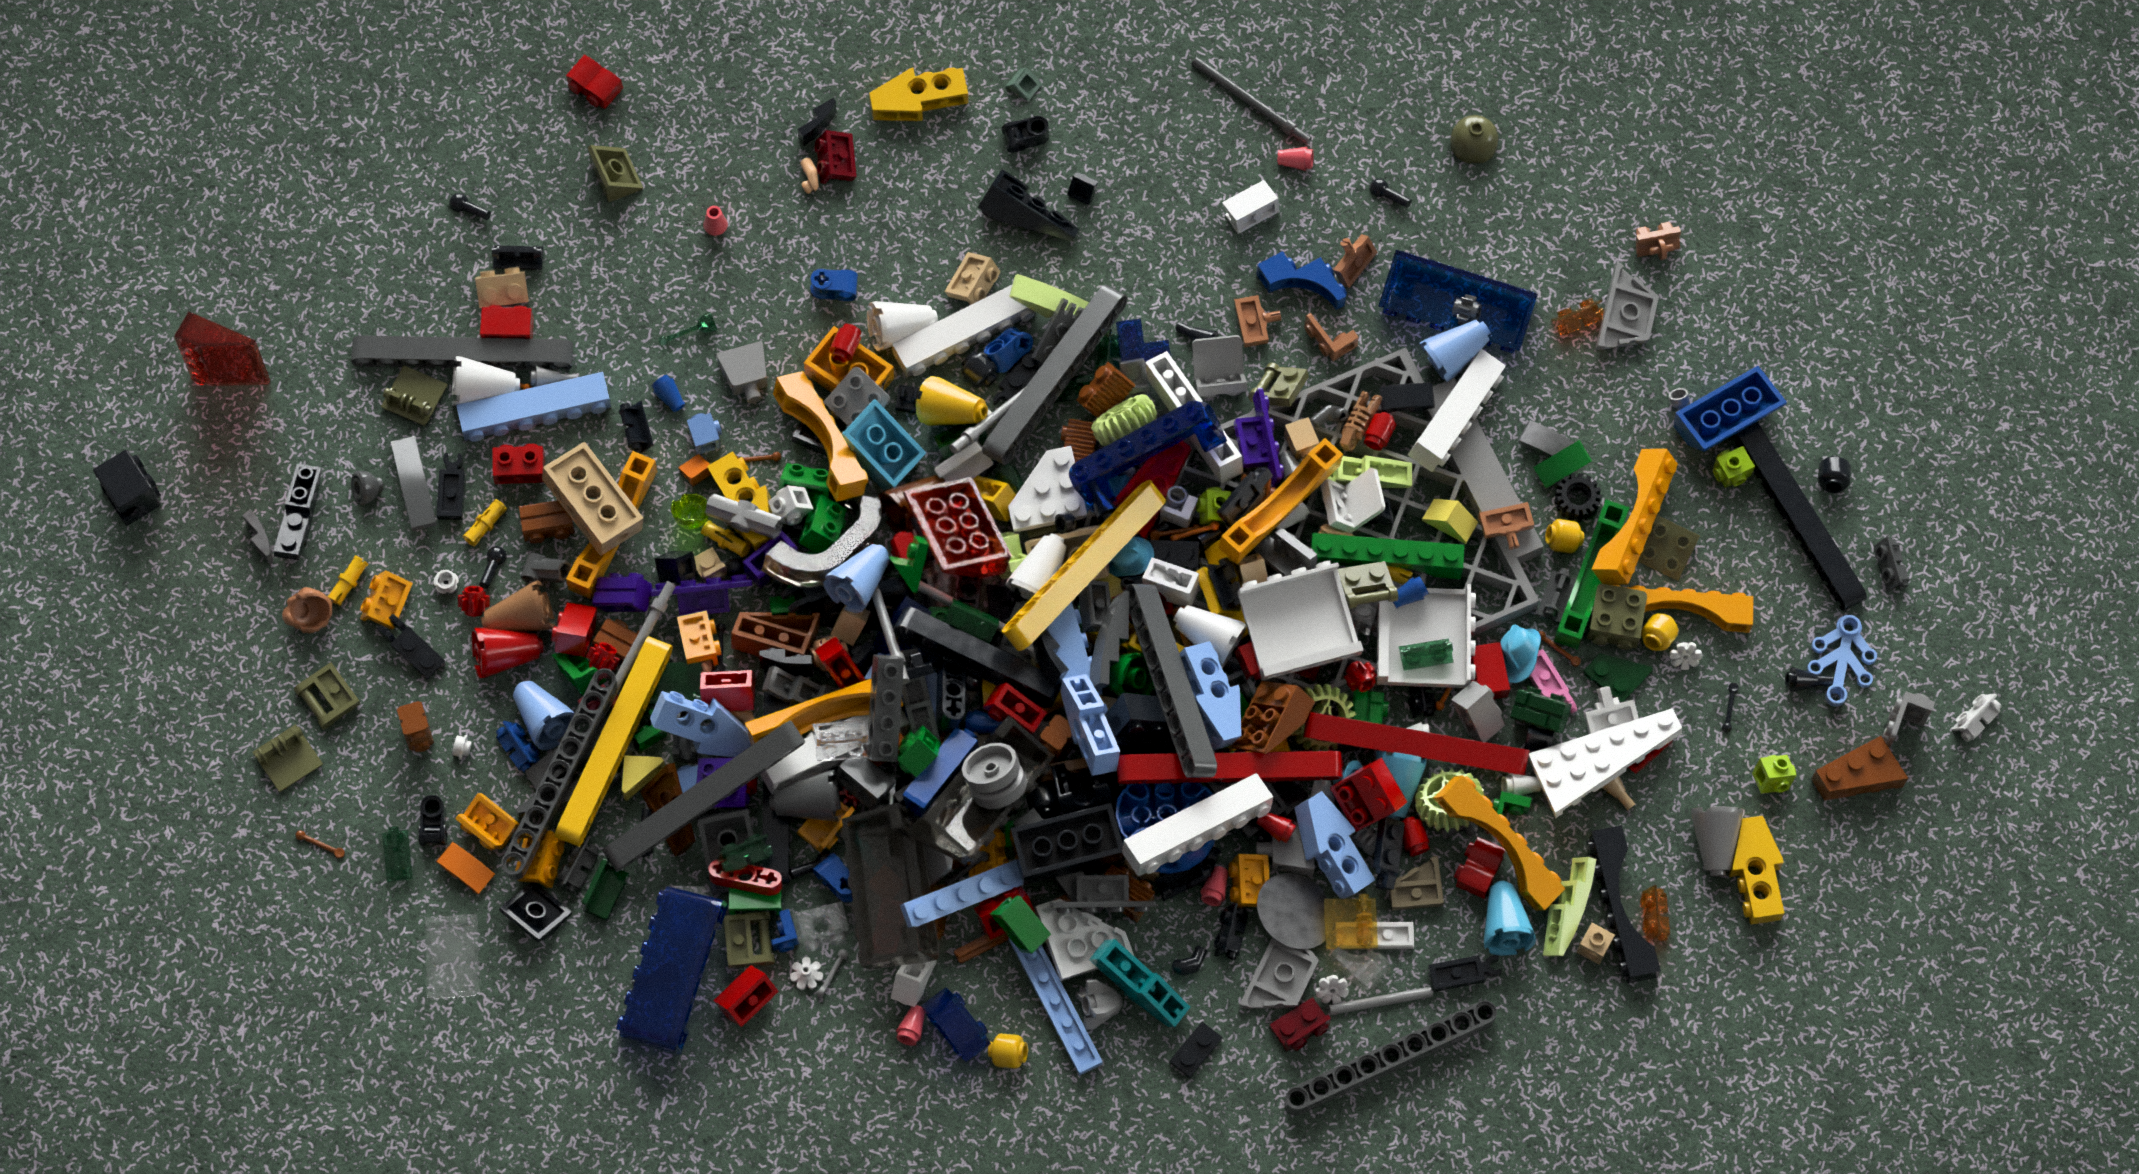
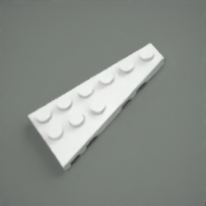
M1672 708L1529 753V762L1555 818H1557L1570 805H1577L1581 802L1582 797L1591 791L1596 792L1626 772L1627 767L1635 762L1638 764L1645 759V755L1654 749L1659 750L1681 735L1682 727Z

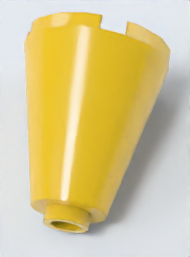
M930 376L919 389L923 393L921 400H916V414L918 420L927 426L978 424L988 414V407L984 399L940 377Z

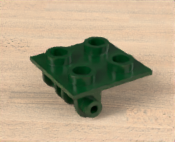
M668 662L650 699L651 709L654 710L661 691L680 693L685 697L684 699L694 701V699L701 700L700 679L702 662L687 664V662Z

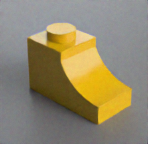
M981 476L974 477L961 492L965 500L981 507L991 518L1008 522L1010 519L1008 506L1016 496L1010 485Z

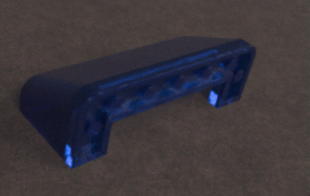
M1396 250L1378 306L1383 308L1382 313L1396 317L1398 312L1407 315V321L1420 324V321L1423 320L1430 322V328L1443 331L1444 327L1453 329L1461 326L1457 324L1458 319L1452 316L1456 299L1465 297V294L1477 297L1476 302L1482 305V312L1478 323L1483 321L1491 332L1488 335L1489 342L1486 345L1491 346L1492 342L1501 345L1500 350L1514 354L1515 349L1521 350L1539 293L1402 250Z
M1190 401L1075 462L1069 470V478L1074 489L1094 509L1092 494L1086 484L1096 480L1100 490L1114 502L1117 499L1108 481L1109 479L1196 434L1205 453L1227 442V439L1211 406L1202 401Z
M667 886L664 891L660 890L656 900V905H659L656 915H652L650 918L648 930H651L649 939L643 941L640 955H643L641 964L636 965L632 980H635L633 989L628 990L624 1005H627L625 1015H620L616 1030L620 1031L619 1036L621 1038L681 1055L689 1032L686 1026L716 930H721L728 905L724 900Z

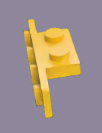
M1220 540L1204 551L1208 564L1219 565L1218 561L1225 557L1232 561L1218 548ZM1207 567L1197 570L1196 572L1199 573V586L1203 590L1209 611L1242 621L1246 624L1242 608L1241 611L1223 610L1218 601L1214 584L1210 580ZM1236 569L1235 572L1237 577L1233 579L1231 583H1234L1235 581L1240 582ZM1247 628L1241 640L1249 635Z

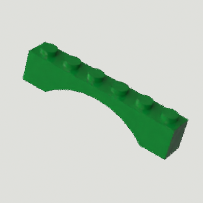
M1607 499L1605 500L1557 629L1554 642L1578 650L1594 606L1597 586L1601 584V581L1592 571V567L1599 550L1622 529L1629 507Z
M1312 533L1310 548L1317 554V564L1330 561L1331 564L1338 563L1339 566L1352 567L1385 561L1387 566L1415 570L1433 577L1461 579L1463 571L1464 545Z

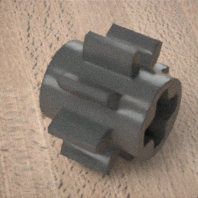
M1465 294V297L1456 299L1452 316L1458 319L1457 324L1464 325L1471 321L1479 320L1482 305L1476 302L1477 297Z

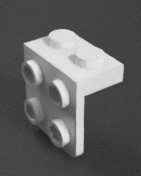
M1369 468L1346 485L1330 479H1326L1321 484L1322 498L1325 503L1329 526L1352 533L1385 510L1378 471L1374 468Z

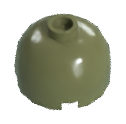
M1479 115L1466 116L1459 120L1452 129L1450 137L1451 150L1458 159L1465 163H1484L1491 159L1497 151L1499 137L1496 127L1487 118Z

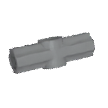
M713 494L707 501L705 511L707 516L727 522L738 531L744 533L752 531L775 539L782 530V517L762 511L755 504L746 500H739L737 502Z

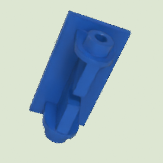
M503 721L502 723L505 727H501L496 731V738L506 752H510L513 748L516 749L509 757L518 770H522L525 773L532 763H537L540 760L538 757L539 751L532 743H528L524 737L526 733L518 723Z

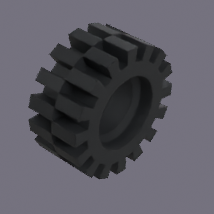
M1575 473L1570 474L1569 478L1567 476L1564 477L1562 482L1558 484L1554 500L1555 504H1557L1556 509L1562 511L1561 515L1563 517L1569 516L1568 520L1573 521V518H1577V522L1582 521V518L1587 520L1590 518V515L1593 516L1599 507L1601 489L1597 487L1598 483L1595 480L1593 482L1590 481L1591 477L1589 475L1585 479L1582 478V473H1579L1578 477H1575ZM1573 490H1581L1586 494L1587 502L1583 505L1572 504L1568 494Z

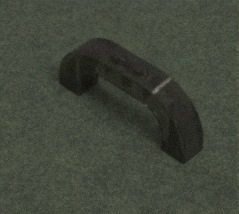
M867 483L864 495L836 502L847 509L846 511L852 515L855 523L826 551L819 554H805L780 541L766 554L761 571L775 580L791 586L817 587L824 585L823 582L826 580L825 577L829 572L870 546L874 541L882 516L880 499L874 489Z

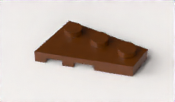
M675 763L666 764L640 791L649 809H652V814L683 793ZM691 823L666 839L674 856L684 854L696 842Z

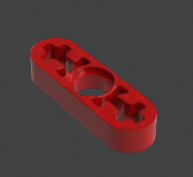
M724 859L714 860L708 868L709 879L715 885L767 896L776 895L782 889L781 874L773 869ZM742 874L752 876L748 881H742L738 877Z

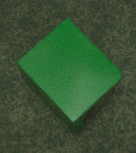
M781 596L769 597L772 615H788V613H791L788 607L795 602V596L784 600Z

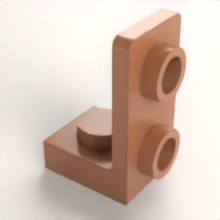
M1311 313L1306 315L1305 331L1311 338H1316L1319 342V349L1325 357L1329 355L1332 361H1335L1357 347L1359 337L1354 330L1347 334L1345 332L1339 334L1332 342Z

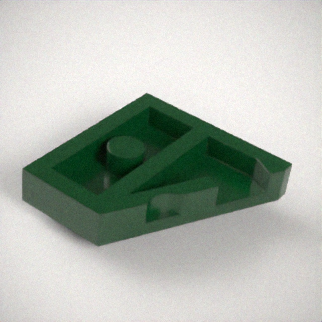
M1599 653L1583 670V674L1599 688L1609 686L1612 697H1618L1620 703L1625 702L1653 672V668L1650 666Z

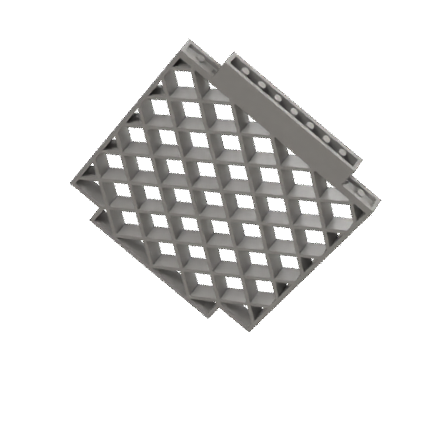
M1405 347L1300 391L1291 407L1269 405L1268 414L1269 418L1273 419L1274 425L1285 428V425L1300 420L1306 403L1317 398L1343 406L1349 413L1350 409L1353 410L1359 398L1356 397V393L1361 380L1372 375L1398 384L1424 383ZM1453 378L1448 382L1445 381L1433 386L1435 408L1422 410L1426 420L1399 411L1388 414L1394 417V421L1398 426L1422 434L1456 386L1457 381ZM1353 384L1349 394L1339 391V389ZM1381 405L1376 412L1379 414L1382 412ZM1297 407L1294 417L1282 414ZM1252 411V412L1247 413V414H1245V415H1243V416H1240V417H1238V418L1257 417V416H1256V412H1255V411ZM1476 418L1475 420L1469 419L1472 425L1465 435L1461 433L1458 435L1461 441L1454 451L1450 449L1447 451L1451 454L1448 462L1454 473L1438 467L1431 472L1412 458L1384 448L1381 451L1373 450L1360 440L1352 451L1362 456L1366 455L1412 463V486L1406 489L1403 498L1382 491L1383 496L1390 499L1391 508L1398 510L1390 535L1386 536L1359 527L1352 532L1354 536L1395 539L1404 513L1422 519L1429 507L1409 500L1418 475L1454 487L1450 500L1456 501L1459 490L1463 489L1477 517L1479 512L1521 504ZM1235 419L1220 425L1227 436L1236 433L1234 428ZM1346 421L1338 423L1335 432L1323 427L1317 429L1313 426L1319 441L1326 438L1335 447L1342 448L1340 445L1341 432ZM1189 438L1183 440L1191 447L1192 451L1174 486L1181 487L1183 480L1186 479L1209 488L1220 487L1222 491H1231L1232 493L1239 484L1230 480L1221 484L1216 476L1189 467L1196 447ZM1229 438L1239 451L1237 440ZM1286 439L1283 443L1280 454L1284 451H1288L1289 449ZM1152 454L1147 455L1139 464H1136L1135 469L1139 471ZM1321 485L1311 493L1306 507L1310 513L1306 516L1305 520L1300 522L1295 534L1299 541L1307 522L1318 526L1329 524L1326 514L1312 510ZM1195 512L1190 523L1191 525H1200L1199 513ZM1479 524L1473 531L1471 536L1482 541L1473 565L1463 563L1461 576L1468 578L1464 589L1466 590L1467 584L1472 585L1473 580L1510 593L1504 610L1496 614L1488 615L1471 609V617L1476 618L1475 632H1471V637L1537 609L1539 599L1520 565L1542 554L1544 546L1534 528L1520 531L1516 534L1520 547L1517 549L1513 548V550L1509 549L1506 536L1485 539ZM1227 525L1219 527L1222 534L1229 529ZM1438 530L1434 542L1440 543L1444 532ZM1488 541L1491 542L1509 578L1478 568ZM1200 558V568L1207 567L1208 561ZM1188 567V570L1195 571V569L1199 570L1200 568ZM1422 573L1421 579L1425 584L1428 574ZM1392 581L1395 587L1402 586L1401 584ZM1518 593L1522 602L1511 607L1513 598ZM1194 600L1192 607L1209 611L1206 603ZM1370 603L1363 604L1360 613L1349 610L1353 625H1355L1357 638L1361 628L1377 633V619L1366 616ZM1173 604V610L1177 607H1180L1179 605ZM1354 656L1336 661L1335 663L1341 664L1335 682L1330 684L1331 689L1337 687L1340 689V693L1350 690L1345 678L1342 679L1346 667L1355 661H1361L1364 665L1368 660ZM1230 657L1224 668L1236 671V673L1227 676L1228 684L1230 687L1242 683L1240 688L1246 699L1250 698L1252 701L1256 688L1251 678L1246 680L1237 658ZM1369 661L1375 669L1374 672L1377 674V663ZM1297 672L1290 673L1289 677L1283 675L1264 680L1296 685L1304 692L1305 687H1309L1314 691L1313 685L1295 679Z

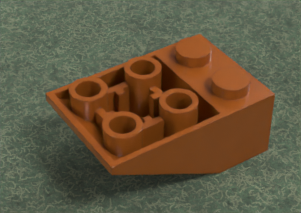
M1261 681L1241 720V737L1229 747L1267 754L1305 723L1315 701L1299 686Z

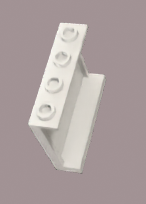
M1330 561L1316 564L1315 569L1306 570V567L1291 571L1292 575L1282 577L1281 574H1275L1267 577L1265 582L1257 583V580L1243 583L1242 588H1239L1237 594L1262 681L1358 656L1363 652L1362 643L1357 639L1337 570L1339 567L1338 563L1331 564Z
M1467 584L1466 590L1427 588L1429 594L1424 596V600L1410 603L1397 609L1393 602L1388 600L1377 603L1376 685L1465 688L1470 684V680H1475V664H1471V656H1475V641L1471 640V632H1475L1476 618L1471 617V608H1475L1476 594L1471 593V584Z

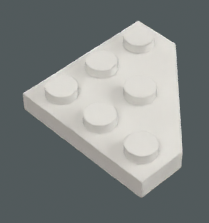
M1071 446L1046 451L1008 506L1013 533L1055 525V517L1060 513L1069 512L1076 517V520L1087 518V510Z
M1057 899V900H1054V901H1051V902H1065V901H1063V900H1061V899ZM1050 902L1034 908L1039 920L1051 933L1045 941L1060 981L1097 970L1098 968L1089 959L1104 940L1116 939L1134 956L1125 931L1117 927L1113 928L1087 912H1081L1072 908L1071 913H1056V908H1051Z

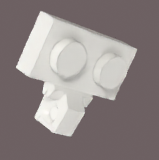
M1609 686L1597 689L1599 702L1595 703L1596 710L1583 713L1589 734L1639 719L1634 700L1620 703L1618 697H1612Z

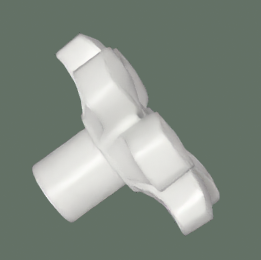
M1686 642L1677 644V650H1671L1669 653L1671 664L1675 667L1680 665L1681 670H1689V664L1696 667L1699 664V660L1702 659L1701 650H1696V644L1692 642L1689 644Z
M804 957L802 964L795 962L792 965V969L795 972L790 974V979L792 982L798 981L797 988L799 990H804L806 985H808L810 990H813L817 987L816 981L823 980V973L818 972L821 969L820 963L816 961L811 964L809 957Z
M1336 975L1328 976L1326 979L1321 978L1319 980L1320 987L1315 990L1316 996L1321 998V1002L1329 1003L1332 999L1333 1004L1341 1003V997H1346L1349 993L1347 981L1344 978L1339 980Z

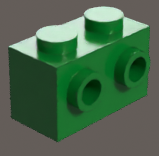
M786 463L780 477L779 490L786 486L804 487L811 504L820 495L831 500L832 493L826 485L829 471L821 468L804 467L796 463Z
M820 495L812 504L813 510L806 516L799 543L825 557L831 550L835 551L840 545L842 538L839 535L846 525L844 517L847 509Z
M923 725L914 734L910 731L900 742L902 745L898 749L900 751L898 756L899 766L905 773H912L917 777L938 756L941 741Z

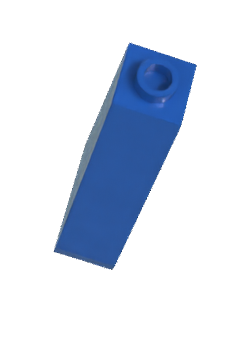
M958 727L953 730L941 745L938 756L913 780L902 796L906 809L928 822L962 773L965 759L971 752L979 748L978 740H976L977 736L966 728L962 731Z

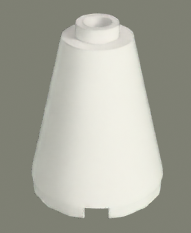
M879 301L871 302L868 305L872 307V310H867L868 332L870 337L875 335L877 344H873L877 351L892 347V344L938 322L936 311L932 310L929 305Z
M455 357V361L459 362V367L453 368L452 395H457V401H452V406L519 391L520 378H515V373L464 357Z
M1053 533L1050 536L1044 535L1008 578L1006 586L1013 592L1018 588L1022 593L1020 596L1030 600L1062 566L1067 548L1063 544L1064 539Z
M1189 605L1185 609L1180 607L1173 621L1177 622L1175 628L1194 645L1210 641L1213 649L1218 654L1219 663L1222 668L1232 656L1231 653L1238 646L1247 628L1246 624L1242 621Z

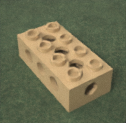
M585 442L543 467V482L600 556L642 530L644 518Z

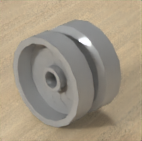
M990 743L981 746L970 753L962 766L963 776L970 787L973 799L981 807L999 809L1008 806L1018 800L1025 792L1027 786L1026 775L1020 766L1016 752L1010 745Z

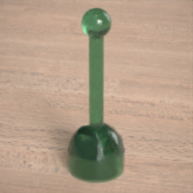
M707 312L699 317L697 325L667 337L661 336L658 342L660 345H666L668 341L698 329L704 333H710L718 329L711 312Z

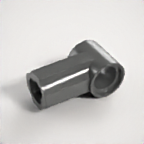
M529 553L520 577L527 583L537 580L541 583L543 581L564 583L571 570V563L563 559H548L537 553Z

